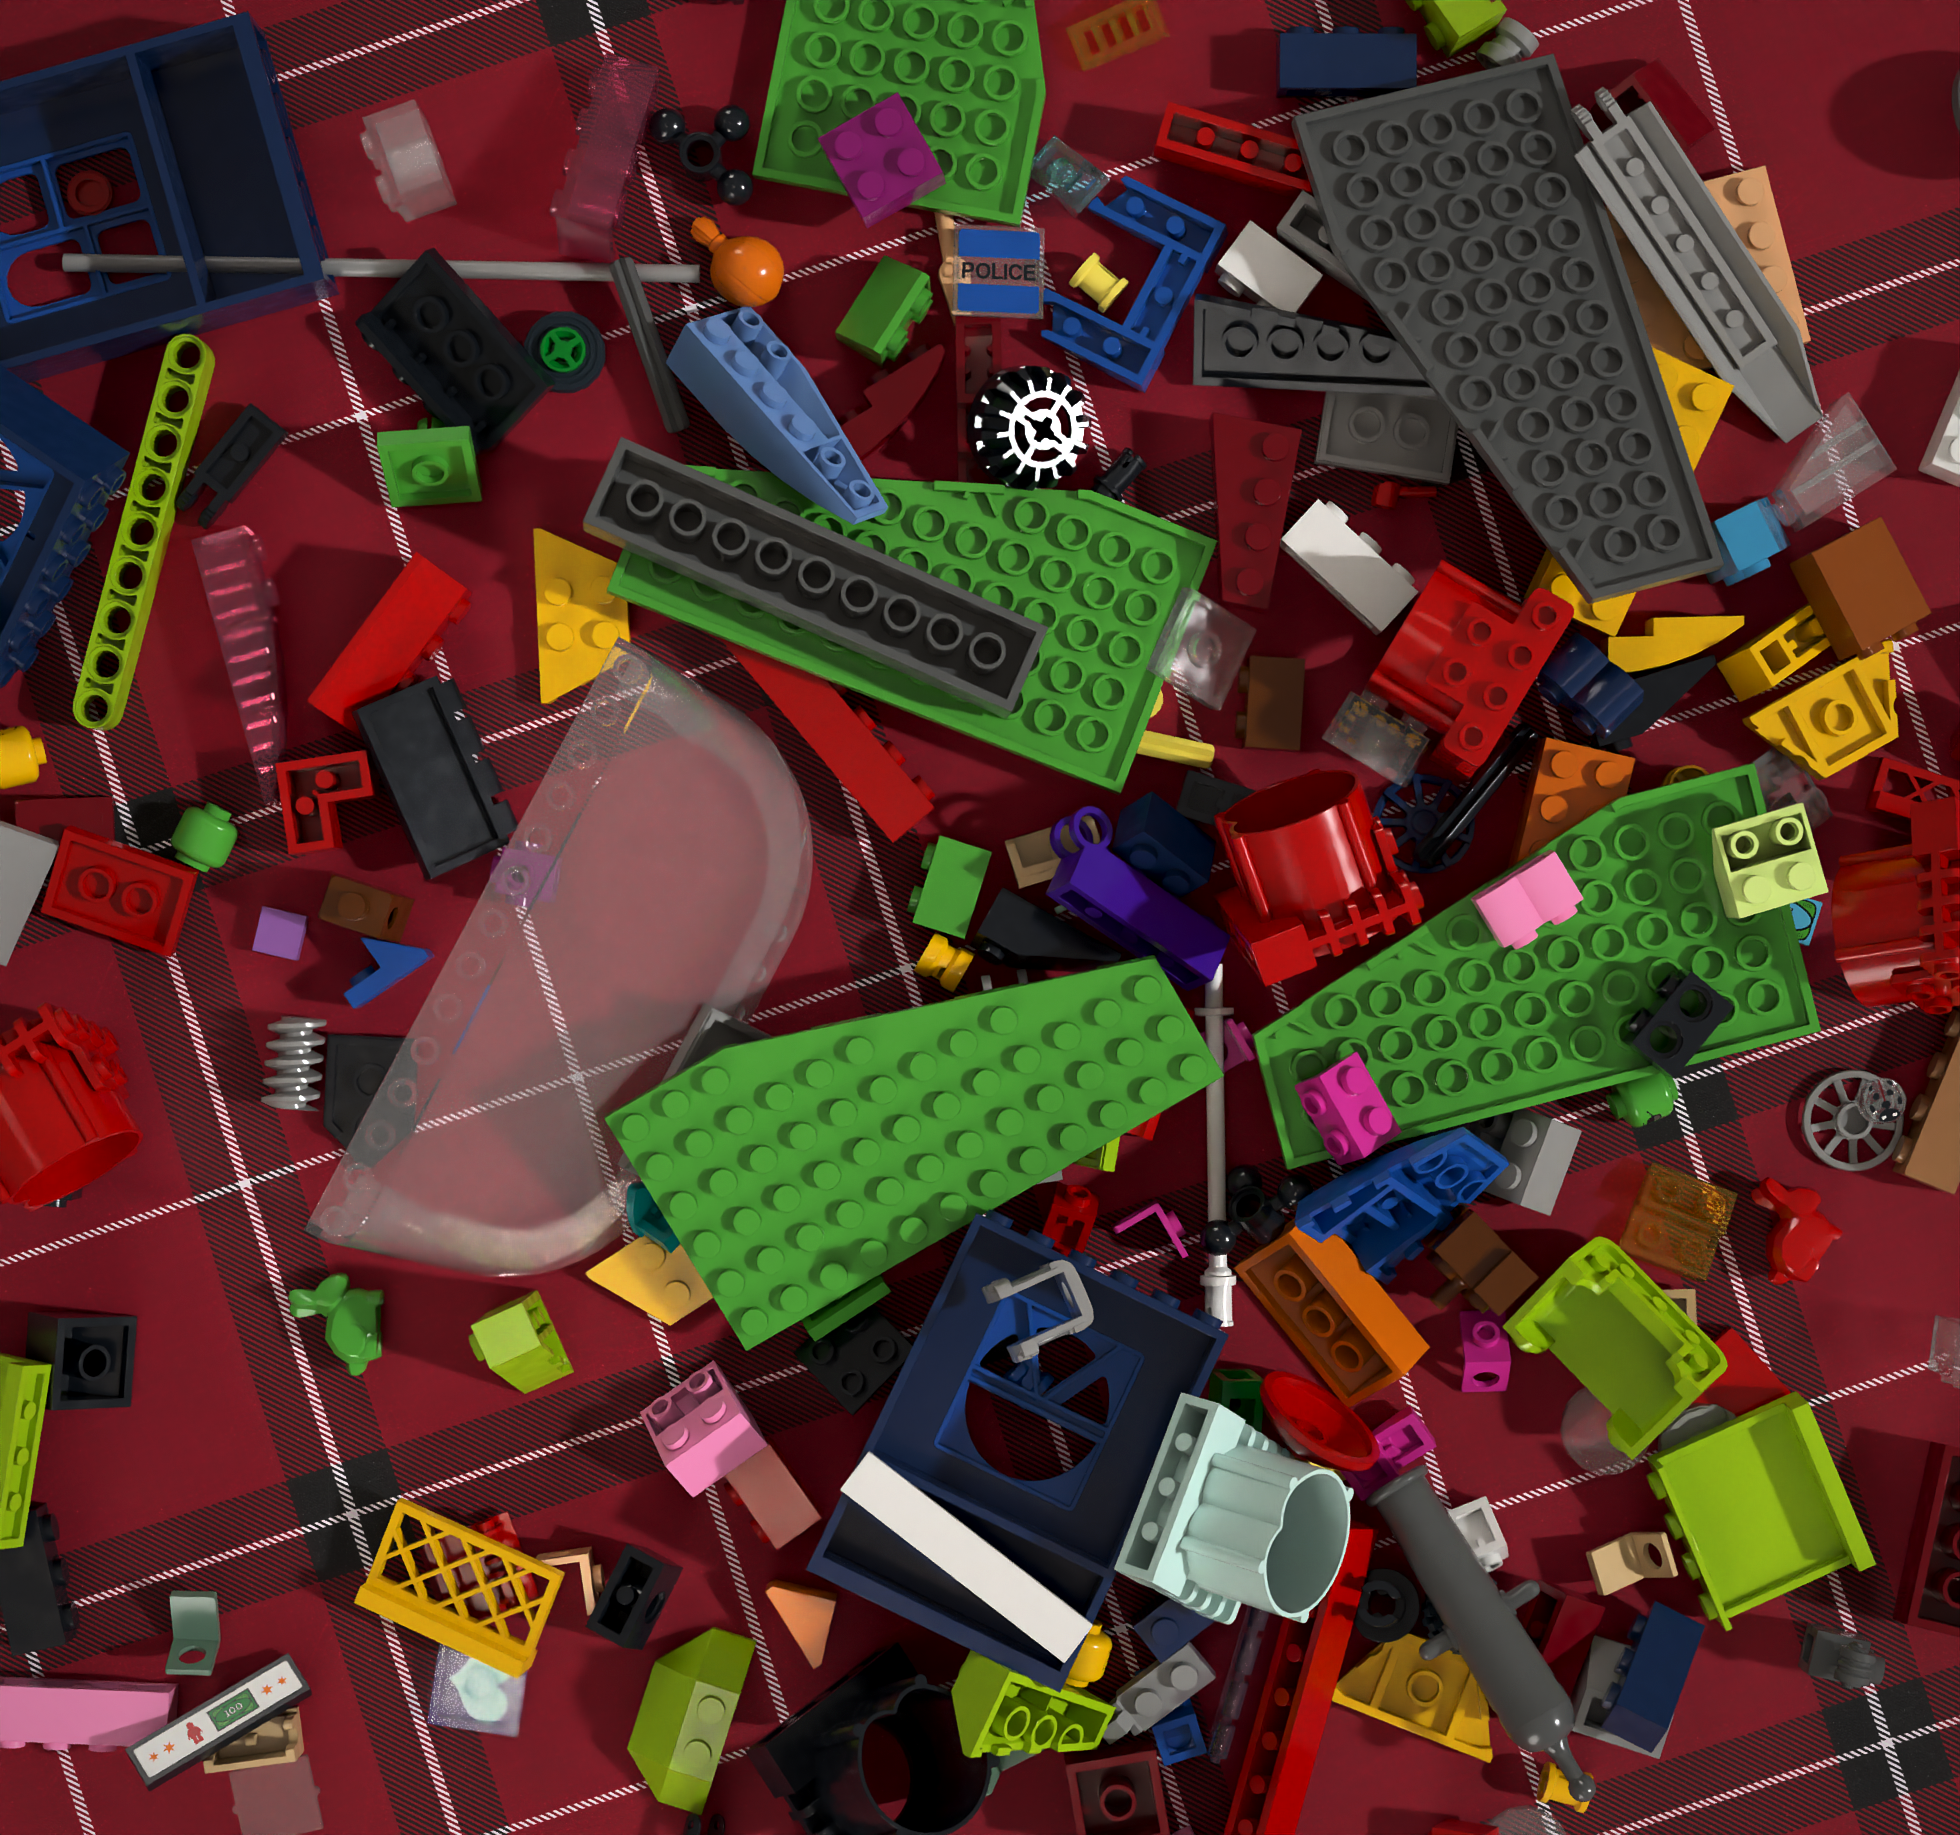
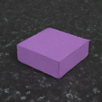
M262 906L252 950L299 961L309 916Z

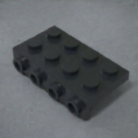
M435 248L425 250L373 310L362 314L355 321L356 326L362 332V338L366 344L383 355L391 364L395 376L404 384L409 385L423 400V406L430 415L440 419L446 427H470L476 456L494 450L556 384Z

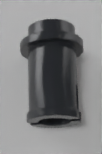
M1125 447L1121 455L1101 477L1098 475L1094 477L1093 481L1095 484L1090 490L1121 502L1123 500L1121 494L1141 471L1146 469L1147 465L1139 455L1133 457L1134 451Z

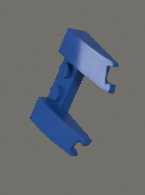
M1124 176L1121 181L1127 191L1106 206L1097 196L1090 202L1088 210L1162 250L1123 325L1045 288L1042 293V303L1053 305L1052 331L1041 330V337L1081 361L1145 393L1166 354L1164 348L1204 272L1208 274L1228 236L1226 224L1128 176Z

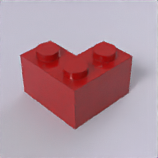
M368 750L275 763L289 855L299 856L343 849L336 804L381 797L378 772Z

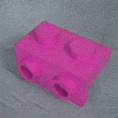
M1357 1051L1344 1056L1316 1076L1302 1080L1295 1085V1090L1301 1099L1303 1109L1311 1116L1323 1138L1326 1150L1333 1156L1338 1165L1365 1158L1402 1132Z

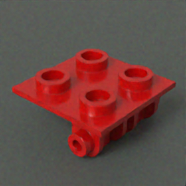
M508 1511L466 1526L524 1553ZM448 1535L438 1539L448 1563L467 1556L459 1538ZM430 1544L423 1545L432 1570L438 1568L439 1566ZM474 1546L476 1552L483 1550L479 1547ZM491 1553L479 1558L489 1582L508 1575L500 1557ZM470 1562L451 1569L460 1593L480 1586ZM515 1564L517 1571L524 1569ZM442 1573L434 1575L443 1599L450 1598L451 1595ZM532 1573L521 1576L520 1579L529 1600L539 1597L540 1594ZM511 1581L492 1588L501 1611L521 1605ZM482 1592L463 1599L470 1616L481 1619L491 1615ZM454 1603L448 1605L456 1609Z

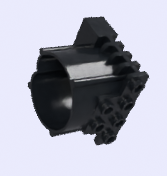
M898 1642L876 1649L745 1751L774 1798L784 1797L791 1808L788 1814L793 1821L798 1820L806 1832L804 1835L950 1834L964 1826L979 1810L988 1791L991 1768L997 1767L1000 1763L999 1756L990 1752L982 1753L981 1757L969 1758L963 1754L951 1692L944 1688L927 1684V1678L923 1674L917 1673ZM870 1723L882 1727L897 1740L904 1751L909 1765V1794L902 1811L894 1821L874 1801L863 1773V1738Z

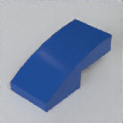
M1144 1669L1135 1671V1676L1142 1672ZM1190 1698L1151 1726L1164 1766L1207 1753Z

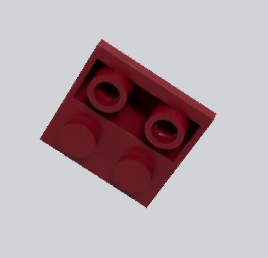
M1659 58L1632 73L1609 91L1625 115L1651 101L1684 153L1715 129ZM1596 102L1589 113L1602 132L1613 123Z

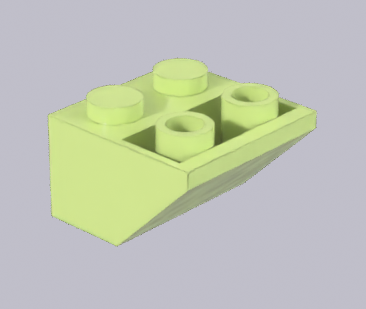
M1803 802L1712 829L1714 876L1726 917L1740 919L1829 892Z

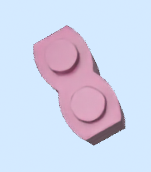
M1548 850L1528 861L1511 874L1483 889L1470 899L1498 945L1503 948L1512 945L1514 950H1517L1538 937L1536 929L1551 920L1553 925H1557L1578 912L1575 905L1584 898L1556 852Z

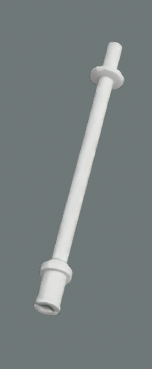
M1220 963L1213 981L1205 984V1008H1194L1197 1016H1205V1042L1224 1074L1223 1016L1234 1014V1008L1223 1007V963ZM1223 1076L1206 1086L1208 1222L1212 1220L1226 1221L1225 1097ZM1209 1254V1267L1204 1271V1275H1200V1285L1205 1286V1312L1222 1320L1221 1327L1233 1326L1232 1286L1236 1285V1275H1233L1232 1271L1227 1267V1254L1223 1256Z

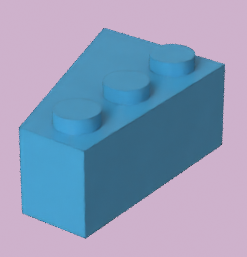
M1768 497L1754 501L1711 523L1724 565L1720 570L1706 573V577L1710 585L1723 579L1728 587L1770 567L1771 564L1768 557L1791 545Z

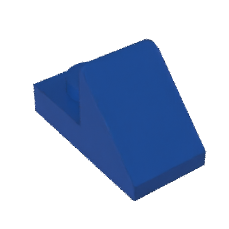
M361 937V940L381 968L375 971L371 965L349 980L353 987L346 991L344 996L353 1009L361 1008L435 956L428 948L371 937Z

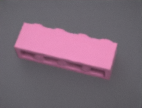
M0 1676V1748H21L25 1746V1742L43 1743V1748L47 1750H66L71 1748V1744L89 1745L88 1750L93 1752L115 1751L117 1746H131L177 1719L178 1684Z

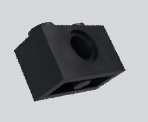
M627 1543L585 1627L623 1648L643 1650L683 1567L647 1547Z

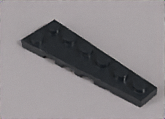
M1196 294L1193 385L1437 396L1389 331L1206 294Z

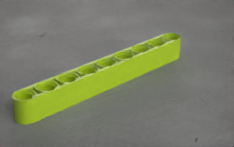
M192 334L175 336L169 341L165 350L73 701L75 719L81 725L90 729L100 731L113 729L120 723L123 717L178 508L175 503L182 493L214 371L215 356L212 349ZM198 347L200 350L198 363L194 367L183 368L181 365L183 352L187 348ZM178 391H187L189 401L186 408L180 412H171L169 407L171 396ZM169 434L175 435L177 439L175 451L169 456H160L158 452L160 439ZM162 478L166 485L163 496L158 500L150 501L146 494L148 484L154 479ZM150 522L154 528V535L147 544L139 545L135 539V531L140 524ZM132 566H139L142 571L140 584L136 588L127 589L123 582L126 570ZM125 609L130 614L131 623L127 630L122 633H116L112 627L113 616L118 611ZM114 653L118 657L119 668L113 676L106 678L100 669L101 661L106 655ZM103 697L108 706L107 713L102 720L95 722L90 717L89 706L96 698Z

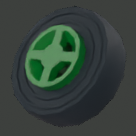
M556 311L541 317L530 328L524 342V349L556 383L551 391L556 393H575L589 387L599 377L605 363V343L599 329L587 317L572 311Z

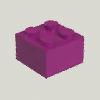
M898 92L818 138L826 158L867 229L946 184L941 167Z

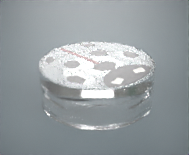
M1888 1078L1874 1079L1866 1082L1860 1088L1857 1096V1106L1860 1114L1870 1123H1892L1902 1116L1906 1107V1096L1902 1087L1894 1080Z

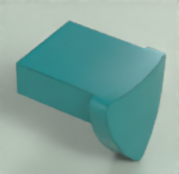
M644 1183L630 1184L627 1189L626 1211L633 1233L639 1237L645 1235L672 1253L680 1245V1242Z

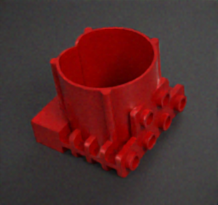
M1442 559L1364 689L1440 733L1442 736L1428 759L1467 782L1474 772L1487 760L1574 615V608L1570 603L1544 588L1535 589L1519 605Z
M1313 769L1307 774L1289 778L1258 790L1241 799L1225 812L1218 813L1213 817L1237 882V886L1214 894L1213 897L1226 933L1231 936L1230 940L1265 987L1317 967L1315 957L1332 954L1333 957L1343 954V949L1358 944L1360 947L1369 944L1368 938L1380 931L1385 936L1394 934L1393 921L1398 915L1402 914L1412 926L1422 923L1418 909L1424 907V901L1415 881L1409 882L1403 869H1397L1392 856L1399 853L1395 838L1389 827L1384 829L1378 816L1372 817L1357 774L1346 770L1321 771L1320 769Z
M1956 796L1910 804L1912 844L1839 857L1840 868L1835 876L1831 901L1832 926L1836 946L1834 957L1836 962L1840 963L1852 993L1866 1007L1913 1002L1926 1013L1945 1014L1952 1011V1007L1960 1006V800Z
M47 1002L37 1007L41 1017L33 1020L20 1017L13 1021L14 1028L2 1034L0 1033V1203L5 1204L9 1202L11 1205L22 1203L29 1212H33L45 1204L65 1197L100 1178L126 1158L135 1155L138 1152L137 1147L143 1140V1133L124 1102L125 1099L130 1097L124 1084L129 1082V1079L115 1053L120 1050V1046L113 1033L106 1026L100 1028L93 1020L87 1021L78 1013L75 1015L71 1014L64 1007L58 1008Z

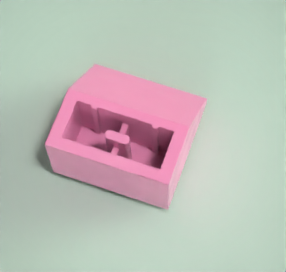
M714 1360L691 1374L688 1379L664 1396L654 1400L651 1405L640 1412L665 1467L692 1497L701 1493L768 1445L754 1417Z

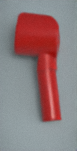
M1387 481L1374 487L1371 505L1381 509L1396 510L1398 497L1435 498L1437 489L1436 486L1408 487Z

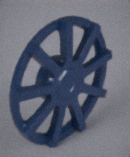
M1412 774L1398 780L1383 792L1376 804L1373 817L1378 816L1383 827L1405 828V833L1395 840L1398 849L1409 840L1416 843V848L1445 813H1440L1438 807L1447 792H1450L1457 799L1462 791L1449 779L1434 775ZM1421 783L1441 787L1430 805L1424 803ZM1413 785L1416 806H1409L1395 793L1406 786ZM1388 800L1405 813V818H1381L1382 811ZM1475 818L1467 825L1466 834L1461 833L1456 840L1462 842V845L1452 857L1449 858L1445 852L1440 858V864L1427 869L1420 866L1414 858L1412 864H1409L1392 855L1396 866L1417 874L1437 873L1450 868L1469 849L1475 831Z

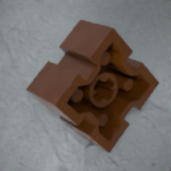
M1461 1205L1452 1214L1454 1220L1443 1231L1436 1229L1423 1242L1431 1250L1426 1259L1444 1277L1448 1278L1429 1299L1439 1310H1443L1461 1293L1482 1314L1489 1309L1500 1316L1539 1277L1474 1211Z

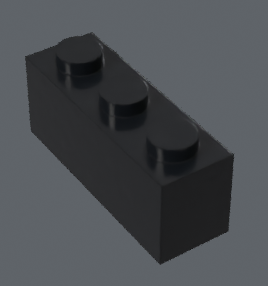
M47 1503L29 1507L23 1547L0 1550V1604L12 1656L67 1644L77 1636L76 1629H79L80 1626L78 1609L74 1602L69 1603L65 1586L70 1581L68 1565L64 1558H59L55 1542L59 1540L60 1536L58 1521L54 1513L49 1514Z

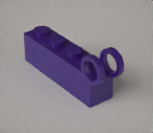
M1093 806L1083 807L1072 816L1064 817L1052 826L1050 844L1055 854L1061 860L1046 892L1047 896L1136 957L1142 958L1155 955L1167 978L1186 991L1213 981L1231 936L1217 927L1211 918L1198 914L1185 905L1178 895L1165 891L1149 880L1142 870L1126 864L1113 855L1107 847L1113 836L1112 824L1102 810ZM1084 815L1095 818L1101 826L1102 838L1098 844H1093L1092 832L1088 825L1081 820ZM1065 825L1069 826L1070 837L1073 843L1080 849L1074 853L1067 851L1060 839L1061 829Z

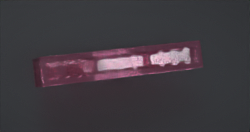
M243 525L192 539L191 542L264 804L274 806L281 804L275 763L286 762L288 704L285 664L277 617L274 610V605L280 604L273 579H266L261 562L267 560L262 537L260 534L254 535L250 528Z

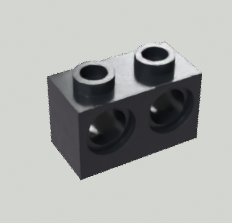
M1681 969L1677 974L1674 971L1670 972L1660 982L1655 990V993L1659 996L1648 1009L1642 1007L1631 1017L1625 1027L1629 1032L1623 1038L1626 1044L1663 1075L1672 1078L1679 1074L1734 1007L1695 973ZM1693 990L1698 996V1007L1692 1014L1685 1015L1680 1009V998L1686 991ZM1663 1025L1669 1033V1041L1665 1048L1655 1051L1650 1044V1035L1656 1027Z

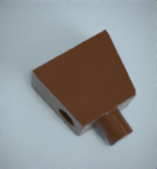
M332 872L318 918L372 937L401 942L415 899ZM392 910H393V915H392L391 921H390V923L388 924L389 916H390V914H391V912H392Z

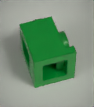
M1213 1369L1208 1378L1210 1380L1208 1400L1220 1403L1246 1420L1245 1423L1253 1427L1255 1431L1261 1432L1263 1406L1259 1388L1264 1379L1251 1369ZM1230 1399H1235L1233 1406L1229 1408Z

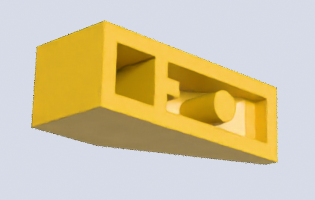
M1807 603L1744 643L1719 661L1717 666L1739 702L1774 687L1828 648L1830 643L1810 604Z

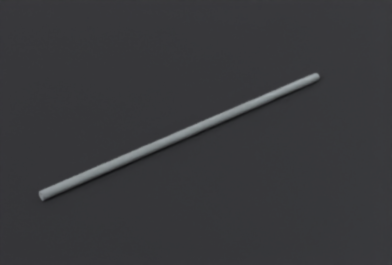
M64 253L62 257L64 272H95V270L108 273L167 274V272H187L183 256ZM205 256L208 271L212 273L304 274L299 258ZM325 258V261H321V265L326 275H333L334 277L401 278L416 260ZM446 260L462 279L614 281L609 269L610 263ZM635 264L641 282L700 283V265Z

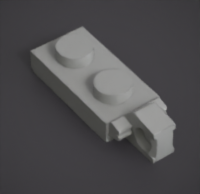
M1190 1641L1162 1663L1156 1660L1116 1691V1697L1109 1702L1116 1709L1107 1725L1103 1738L1111 1745L1127 1734L1129 1730L1134 1736L1143 1730L1146 1731L1216 1678L1215 1671Z

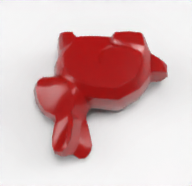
M1766 1177L1761 1181L1759 1188L1753 1189L1750 1195L1756 1204L1776 1211L1780 1217V1220L1766 1235L1765 1256L1771 1267L1768 1273V1281L1774 1285H1782L1790 1280L1806 1283L1819 1267L1818 1261L1824 1255L1831 1242L1838 1240L1843 1231L1835 1224L1829 1222L1825 1215L1816 1209L1821 1202V1197L1817 1190L1801 1186L1786 1190L1773 1178Z

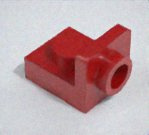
M1057 1183L1052 1203L1041 1234L1055 1240L1052 1249L1068 1256L1071 1248L1081 1253L1084 1252L1097 1216L1100 1200L1098 1195L1091 1193L1087 1188L1080 1185Z

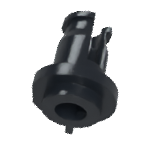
M1380 1568L1368 1571L1353 1623L1362 1636L1372 1641L1387 1643L1399 1640L1413 1629L1418 1620L1420 1599L1417 1590L1407 1577L1395 1570ZM1377 1594L1385 1598L1391 1596L1395 1600V1610L1392 1615L1387 1614L1385 1616L1379 1612L1373 1614L1371 1602Z

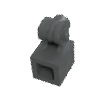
M1808 1622L1798 1667L1808 1675L1837 1681L1842 1684V1687L1853 1689V1687L1861 1688V1686H1870V1684L1880 1685L1885 1672V1659L1874 1654L1873 1649H1870L1871 1642L1861 1634Z

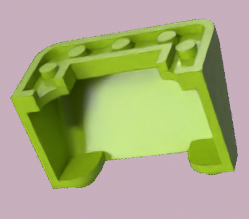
M1600 1236L1595 1237L1571 1255L1502 1326L1511 1336L1513 1343L1524 1352L1541 1354L1549 1348L1613 1414L1606 1422L1610 1443L1617 1450L1624 1452L1631 1460L1637 1457L1728 1367L1727 1360L1719 1347L1613 1241Z

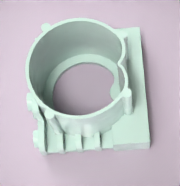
M1181 1392L1114 1570L1141 1585L1155 1589V1591L1168 1596L1175 1602L1181 1603L1184 1607L1195 1611L1205 1618L1223 1624H1231L1235 1620L1241 1603L1300 1623H1306L1309 1618V1611L1326 1595L1341 1567L1349 1538V1501L1354 1494L1353 1488L1345 1486L1340 1477L1333 1471L1294 1460V1455L1287 1449L1268 1439L1261 1432L1255 1431L1253 1427L1245 1423L1246 1420L1220 1403Z

